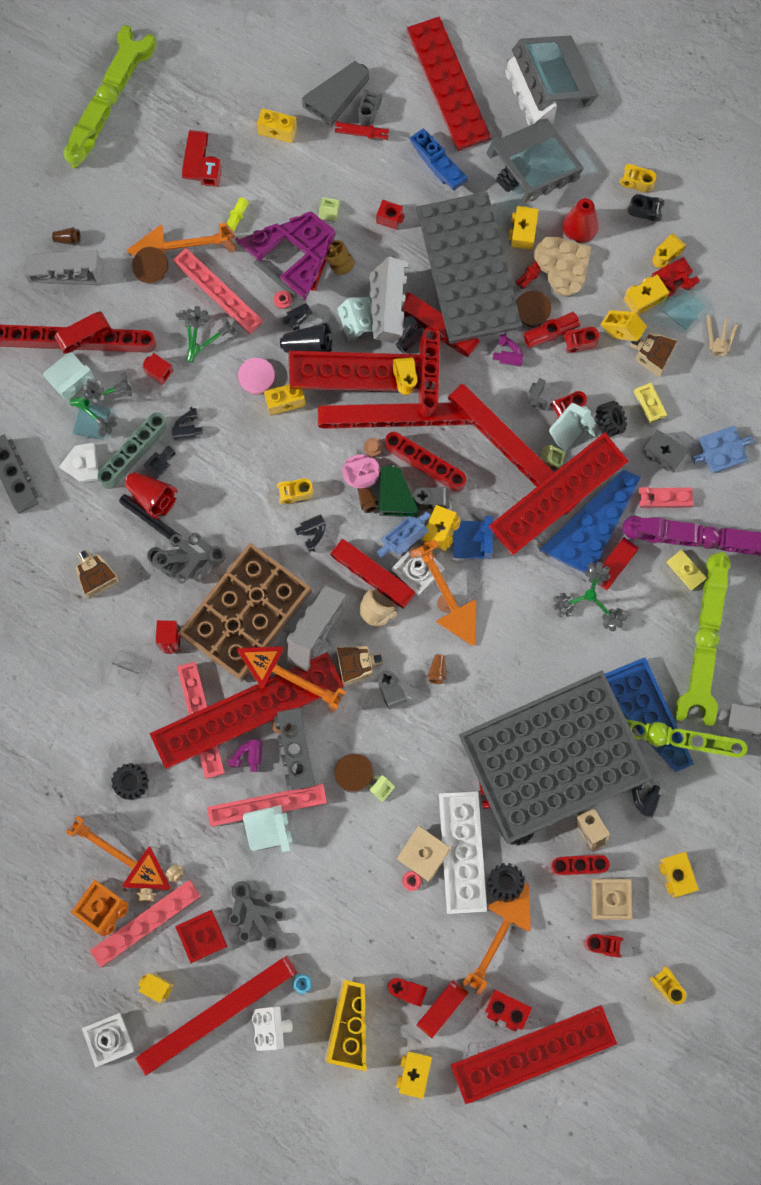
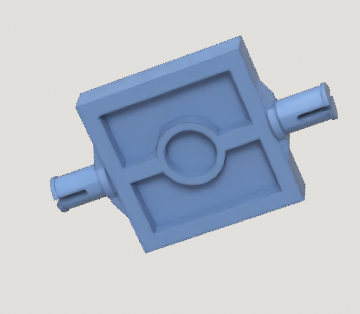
M735 425L698 439L702 447V453L692 456V460H694V464L705 460L711 473L724 470L748 461L744 446L753 444L754 439L752 436L741 439Z
M426 511L419 518L408 516L380 539L384 546L376 551L377 554L382 558L389 551H394L399 555L408 551L411 545L421 540L429 532L424 523L430 519V514Z

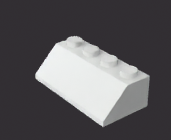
M527 45L548 94H551L531 47ZM515 57L508 61L505 73L507 79L511 80L513 84L514 94L519 97V105L521 110H524L526 113L528 125H533L546 118L551 124H554L557 109L556 102H548L542 111L538 110Z

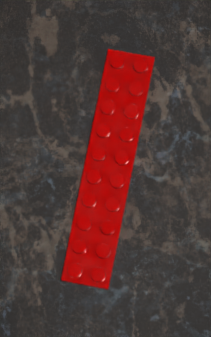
M328 652L311 659V666L308 672L296 666L287 670L324 690L328 689L336 692L338 688H344ZM276 675L268 679L263 689L256 684L149 734L167 770L273 721L274 716H278L277 711L301 708L321 699V697Z

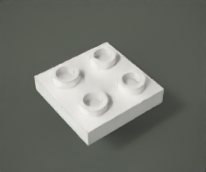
M416 543L411 549L418 548L421 546L418 543ZM409 552L391 568V572L413 589L418 597L435 580L421 556L411 558ZM434 559L439 571L442 573L445 568Z
M280 1006L253 1009L252 1022L255 1028L254 1043L256 1050L284 1049L283 1033L292 1032L293 1025L291 1020L281 1021Z
M122 1013L82 1028L95 1068L135 1052Z

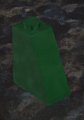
M395 465L381 467L379 516L417 517L418 508L401 469L396 468Z

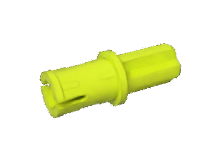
M239 197L234 209L230 211V217L227 221V225L233 232L240 220L243 219V214L249 205V202L242 197Z

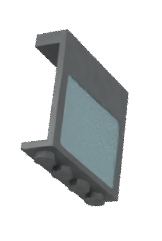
M571 35L521 38L513 47V55L539 111H542L548 102L581 99L583 106L587 107L599 96Z
M547 118L491 142L486 152L490 159L499 155L523 188L525 194L521 200L522 203L533 202L543 194L548 195L556 188L561 189L567 183L576 182L581 177L580 174L584 169Z

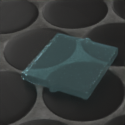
M679 286L673 295L668 297V302L661 311L687 330L692 322L698 319L697 316L704 305Z
M97 404L90 405L89 410L98 417L101 416L104 420L110 415V408L100 407ZM79 408L73 434L85 436L87 439H104V437L99 436L97 433L99 424L96 423V420Z

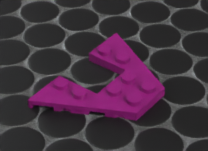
M310 211L299 217L290 218L289 222L281 225L276 223L265 227L263 230L253 231V234L247 237L235 238L236 243L257 261H261L285 239L301 250L305 255L285 271L280 278L294 292L306 300L336 233L331 226Z

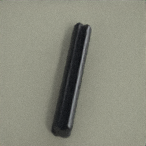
M123 494L120 497V504L170 540L174 534L180 535L160 519L152 518L140 504L128 495ZM173 538L174 543H179L178 538Z

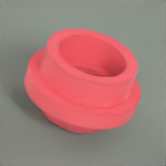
M279 291L274 296V304L280 309H286L292 303V296L287 291ZM281 297H285V298H286L285 301H280L279 299H280Z
M408 871L402 878V884L407 890L415 891L420 888L422 877L414 871ZM410 877H414L416 879V883L411 885L409 884L408 879Z

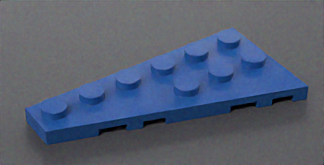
M623 469L539 551L585 574V570H589V563L593 562L596 566L641 477Z
M646 657L605 673V677L627 720L638 721L644 725L662 722L671 727L672 730L678 729ZM641 725L634 726L641 735L644 733ZM675 732L672 735V740L676 744L683 741L680 732ZM671 743L661 747L651 745L674 772L694 765L687 748L676 747Z

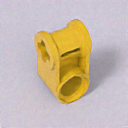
M634 164L625 165L624 175L619 181L623 187L644 193H649L654 189L656 181L654 171L638 167Z
M674 233L670 234L656 248L652 259L653 265L657 268L667 266L685 250L687 245Z
M412 357L394 359L393 371L398 391L403 395H410L413 393L414 386L417 383L415 361Z
M306 478L284 481L276 485L280 492V504H291L296 501L307 500L314 494L313 485ZM303 486L310 487L307 492L300 491Z
M664 965L662 967L663 970L654 977L651 976L649 980L667 1002L672 1005L682 1004L686 1000V992L678 983L673 973ZM673 990L680 992L681 997L679 1001H674L671 998Z

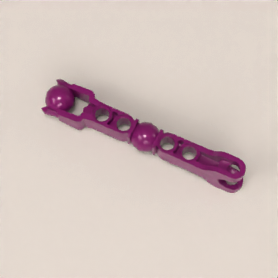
M637 515L626 518L622 526V532L630 539L699 547L701 545L705 549L717 548V550L761 557V532L721 528L719 530L714 526L703 527V525L671 521L660 517L641 518Z

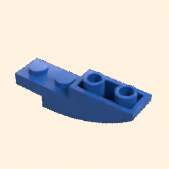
M424 128L409 138L418 154L443 184L446 183L454 191L468 181L467 176L446 155L445 149Z

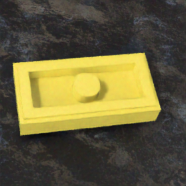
M651 382L634 389L633 392L649 424L667 417V413Z
M682 549L666 562L691 591L706 580L705 575Z

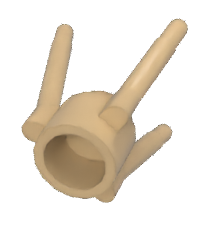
M707 315L710 341L709 350H712V354L715 356H726L730 351L738 324L734 325L727 342L725 338L729 319L726 318L722 336L714 342L711 316Z

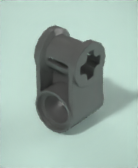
M367 89L364 90L358 108V121L361 125L369 126L373 124L377 111L381 106L383 94L379 93L377 95L368 92Z
M422 487L414 493L413 499L418 509H434L436 505L445 509L450 508L449 488Z
M158 547L151 548L147 553L150 565L168 577L175 579L181 566H184L185 562L170 563L163 568H157L151 560L154 554L160 551L165 552L167 555L172 554ZM160 559V560L157 561V562H158L159 564H162V563H163V560Z
M388 670L381 672L377 683L387 708L390 710L406 703L405 694L399 686L394 673ZM384 676L387 679L391 678L388 685L386 682L382 683Z

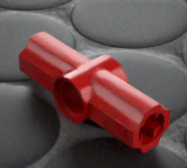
M573 311L557 319H549L545 324L523 333L525 343L531 349L544 342L555 341L564 332L580 327L579 318ZM548 328H554L556 332H550Z

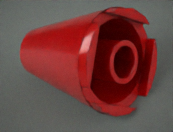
M587 198L579 200L564 217L562 226L567 238L575 240L577 243H586L597 234L599 221L592 200Z
M137 472L127 475L125 479L127 490L152 518L160 519L158 516L161 514L165 516L173 508L177 499L174 495L175 492L178 493V490L173 485Z

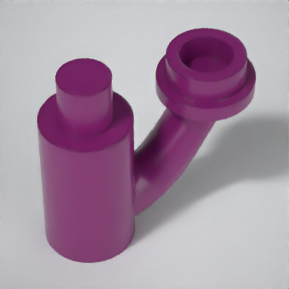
M507 333L500 334L499 345L504 347L506 344L513 352H494L492 360L500 361L499 364L521 367L523 360L521 349L515 342L506 337Z
M249 740V742L244 743L234 754L233 758L228 760L229 767L240 768L242 764L240 758L245 752L249 751L248 764H250V772H258V765H261L263 741Z

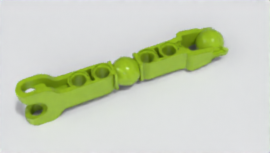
M123 25L117 34L119 50L102 80L103 85L97 88L96 95L89 102L77 125H74L69 142L64 147L63 156L72 168L75 169L82 164L95 147L96 139L112 110L111 106L117 102L118 95L125 88L138 63L151 58L157 45L156 36L147 34L142 40L133 41L131 26Z
M725 552L711 554L707 560L708 574L703 586L698 623L699 630L695 635L697 646L693 655L688 691L678 698L675 708V719L677 721H682L687 717L690 707L696 706L700 708L703 712V723L709 727L715 724L718 704L711 695V686L717 650L715 648L719 644V634L717 632L720 630L725 594L728 587V572L731 568L730 559Z
M626 719L632 734L633 727L636 725H641L644 729V733L641 736L633 734L635 739L644 738V741H648L655 747L671 743L676 747L741 758L747 753V745L740 739L683 729L672 730L671 727L662 722L644 725L641 722ZM675 732H680L684 736L683 741L679 744L674 743L672 740V735ZM694 736H701L703 738V745L700 747L693 746L692 738ZM735 743L741 746V751L738 754L732 751V746Z

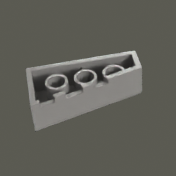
M97 250L27 255L25 276L29 283L102 285L103 263Z
M389 256L370 273L372 331L376 340L394 343L403 335L404 312L401 311V308L405 302V295L402 292L403 285L407 282V277L404 276V268H408V261Z
M326 585L321 592H317L314 603L310 604L306 609L305 617L299 619L295 632H291L287 638V643H289L287 663L308 672L311 666L310 658L316 657L321 640L325 641L330 626L333 627L344 607L345 594Z
M732 704L728 725L729 730L735 735L748 734L752 735L753 738L761 739V709Z

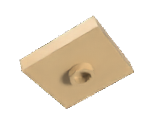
M418 826L397 857V860L430 882L452 848L421 826Z
M591 879L592 920H633L632 879Z

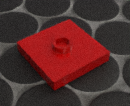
M212 909L175 926L190 964L228 947Z

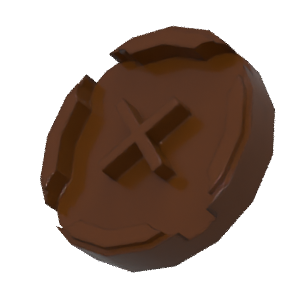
M145 247L134 256L132 268L136 278L141 282L155 284L164 279L169 264L165 253L154 247Z
M527 291L521 294L516 301L521 323L528 327H539L550 316L551 303L548 297L541 292Z
M353 753L342 757L336 764L334 772L336 782L341 789L351 793H357L366 789L371 784L374 775L371 762L365 756Z

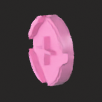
M251 358L241 365L238 371V380L241 387L250 394H263L264 391L271 389L270 387L274 384L275 371L267 360Z
M364 454L354 455L347 459L346 464L342 468L343 479L348 485L355 488L369 487L379 478V464L373 457L370 458Z

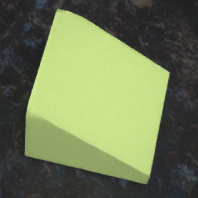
M322 197L319 207V218L336 221L340 200Z
M553 445L544 446L540 459L548 467L559 469L562 467L566 452Z

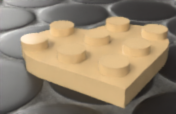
M545 237L537 245L534 251V259L537 260L541 270L548 274V282H550L555 293L560 296H571L580 291L585 282L591 247L559 237Z

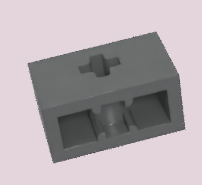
M657 429L642 453L645 454L648 460L656 461L661 464L664 470L674 473L689 449Z

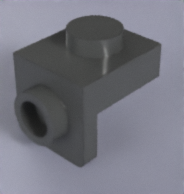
M541 378L538 379L537 383L533 382L529 389L531 394L528 403L536 410H545L548 403L546 400L539 398L546 383Z

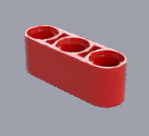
M189 130L182 167L183 179L200 181L199 175L202 157L206 156L208 132Z
M99 311L60 330L55 334V339L62 352L68 354L110 332L111 326L103 312Z
M623 537L603 563V567L608 566L610 568V571L607 573L610 575V578L599 586L607 591L636 554L639 547Z
M604 855L557 857L551 862L550 870L556 876L595 875L606 872L609 869L610 862ZM597 859L604 862L603 870H598L595 867ZM577 860H581L584 863L585 868L583 871H578L575 868ZM557 861L564 863L565 869L563 872L555 869Z
M453 979L416 1026L432 1039L469 992Z

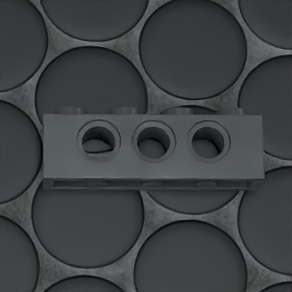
M5 434L0 436V479L14 509L19 514L38 505L39 503L36 498L39 497V494L35 487L31 488L29 484L32 480L27 470L23 471L21 467L24 463L20 455H15L13 451L16 449L12 439L8 440ZM5 454H9L8 459L2 460ZM17 470L16 475L9 476L11 471ZM20 486H25V489L22 492H17V489Z
M301 708L277 711L278 716H274L276 728L280 727L281 731L278 741L279 747H284L285 755H281L283 767L287 766L289 774H285L287 786H291L292 790L315 786ZM288 724H293L296 727V732L292 735L285 732V727ZM291 744L299 745L300 750L298 753L292 754L289 752L288 747ZM295 763H300L303 765V770L300 773H295L292 770V766Z

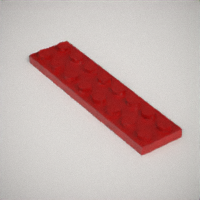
M440 16L407 27V33L456 150L460 151L491 140L489 130Z
M289 351L290 389L398 391L393 371V360L412 357L415 361L417 383L414 386L413 392H418L420 354Z
M604 432L488 527L513 556L622 468L629 460Z
M599 1005L450 1065L466 1105L614 1046L617 1042L602 1005Z

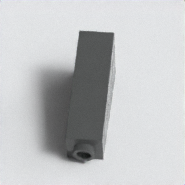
M356 61L352 62L304 95L302 98L303 108L332 126L369 81L368 68L364 64H359Z

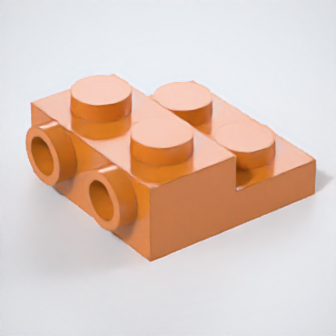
M94 879L71 913L95 932L106 937L114 932L117 920L126 915L129 903Z

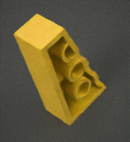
M342 979L325 1062L367 1072L365 984Z

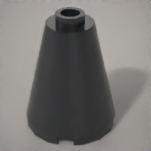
M322 323L285 333L283 338H280V347L285 353H289V351L332 352L333 342L332 339H329L328 335L332 334L330 325Z

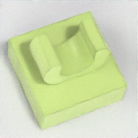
M383 775L381 777L375 776L374 778L377 782L373 786L370 784L368 787L377 799L383 802L395 786Z

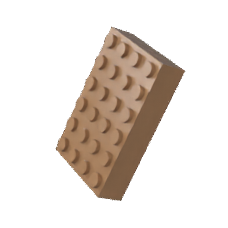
M249 543L178 633L182 639L242 683L250 671L237 652V649L270 647L310 596L312 590L309 585L252 543Z

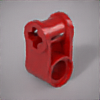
M588 327L564 332L562 336L567 345L566 353H576L595 348L599 340V331L595 327ZM593 336L595 339L588 340L586 337Z
M575 391L553 401L550 407L554 409L558 416L557 420L569 405L574 403L575 399H580L583 402L578 406L586 407V394L582 391Z
M590 934L585 937L583 943L587 951L604 954V956L622 958L620 950L621 942L624 941L623 937ZM593 937L598 940V947L596 949L591 948L589 944Z
M400 978L391 979L387 987L391 995L419 1007L422 1006L428 987ZM399 981L402 990L394 993L392 984H396Z

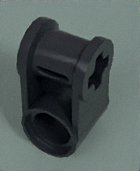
M636 194L629 203L628 213L633 217L660 221L662 219L661 209L664 206V200L658 197Z

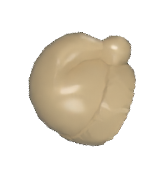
M370 589L364 595L360 604V615L371 626L382 627L387 624L389 619L397 616L394 604L376 589Z

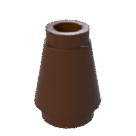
M71 227L53 231L52 240L53 242L75 246L81 241L80 230Z
M357 488L361 510H364L365 513L376 511L379 502L370 488Z

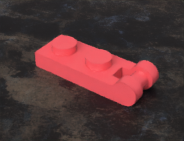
M692 487L639 488V495H641L640 508L693 507ZM649 496H653L654 501H650Z

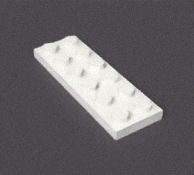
M478 791L439 794L442 842L452 848L443 861L447 914L487 912Z

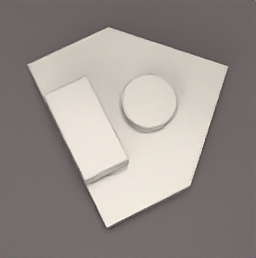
M89 443L75 446L59 468L80 483L97 481L99 470L95 444Z

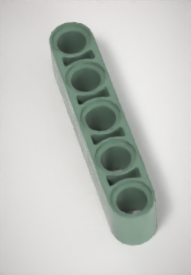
M158 412L152 413L99 470L97 477L104 488L111 489L115 487L167 430V422L163 414ZM156 421H162L160 426H154ZM144 434L150 435L146 440L141 439ZM131 448H137L135 453H128ZM118 462H124L122 467H116ZM106 475L112 476L109 481H103V478Z

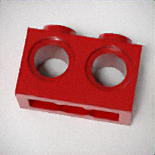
M157 620L155 643L160 651H163L165 654H174L175 651H180L181 637L178 632L181 628L177 621Z
M494 989L484 1012L488 1013V1019L496 1023L500 1019L506 1022V1028L516 1032L517 1029L523 1030L532 1007ZM496 1001L503 1003L504 1008L500 1013L493 1011L492 1007ZM515 1010L520 1011L522 1014L519 1022H513L511 1019V1014Z

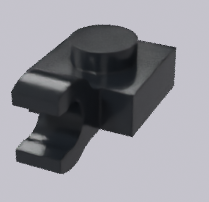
M168 445L160 455L155 452L143 466L158 479L169 468L170 464L167 461L176 452Z

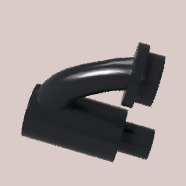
M304 303L286 312L287 315L282 317L281 320L284 325L290 323L293 331L299 330V325L312 312L308 304Z
M412 316L404 319L406 323L403 326V335L395 343L402 353H405L420 340V335L424 332L421 327L415 329L417 321Z
M190 407V411L186 412L175 422L172 428L174 441L196 438V435L203 434L202 427L195 428V425L182 426L190 418L192 421L198 419L197 408Z
M321 514L301 522V526L294 529L297 536L302 533L307 535L317 530L313 540L311 541L309 538L305 542L309 552H315V547L325 533L326 524Z
M642 785L631 789L634 804L640 811V814L653 818L661 797L659 795L660 786L653 785L652 790L647 792L644 803L639 795V791L643 790Z

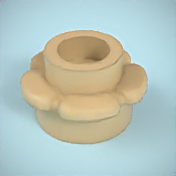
M174 864L168 869L166 876L169 878V882H178L183 878V866Z
M142 888L140 892L136 893L138 895V902H154L156 894L152 893L153 889Z

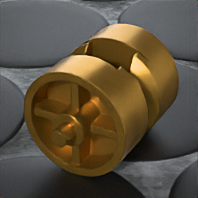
M334 240L329 246L330 248L325 260L330 264L331 269L336 275H345L353 269L355 261L344 243L340 240Z

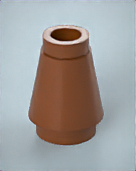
M434 655L427 675L430 683L443 684L444 680H446V657L444 655Z

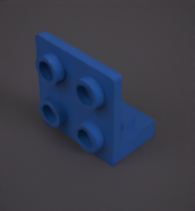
M485 516L484 521L460 522L459 528L453 533V558H492L493 531L488 526L493 522V516Z

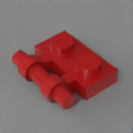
M684 257L657 270L651 276L658 275L665 287L668 288L669 295L667 299L680 296L681 292L687 289L691 290L696 284L700 283L697 276L692 279L688 277L692 275L693 270ZM680 280L683 282V284L679 286L674 285Z

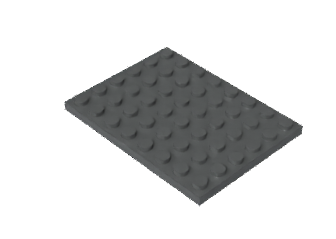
M603 670L459 734L507 844L654 779Z

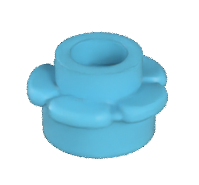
M298 974L292 986L297 990V993L305 994L312 989V979L308 975Z

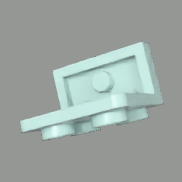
M371 297L347 298L337 308L348 341H355L363 332H373Z
M72 352L64 355L43 373L45 379L65 401L81 390L82 385H87L86 381L88 379H94L88 366H84Z
M571 403L550 428L551 436L564 452L567 451L583 431L596 438L601 433L596 420L591 416L592 412L587 407H580Z
M281 805L243 814L246 834L252 851L281 845L282 852L290 850L289 843H293L291 831L286 829V825L289 824L287 813H283Z

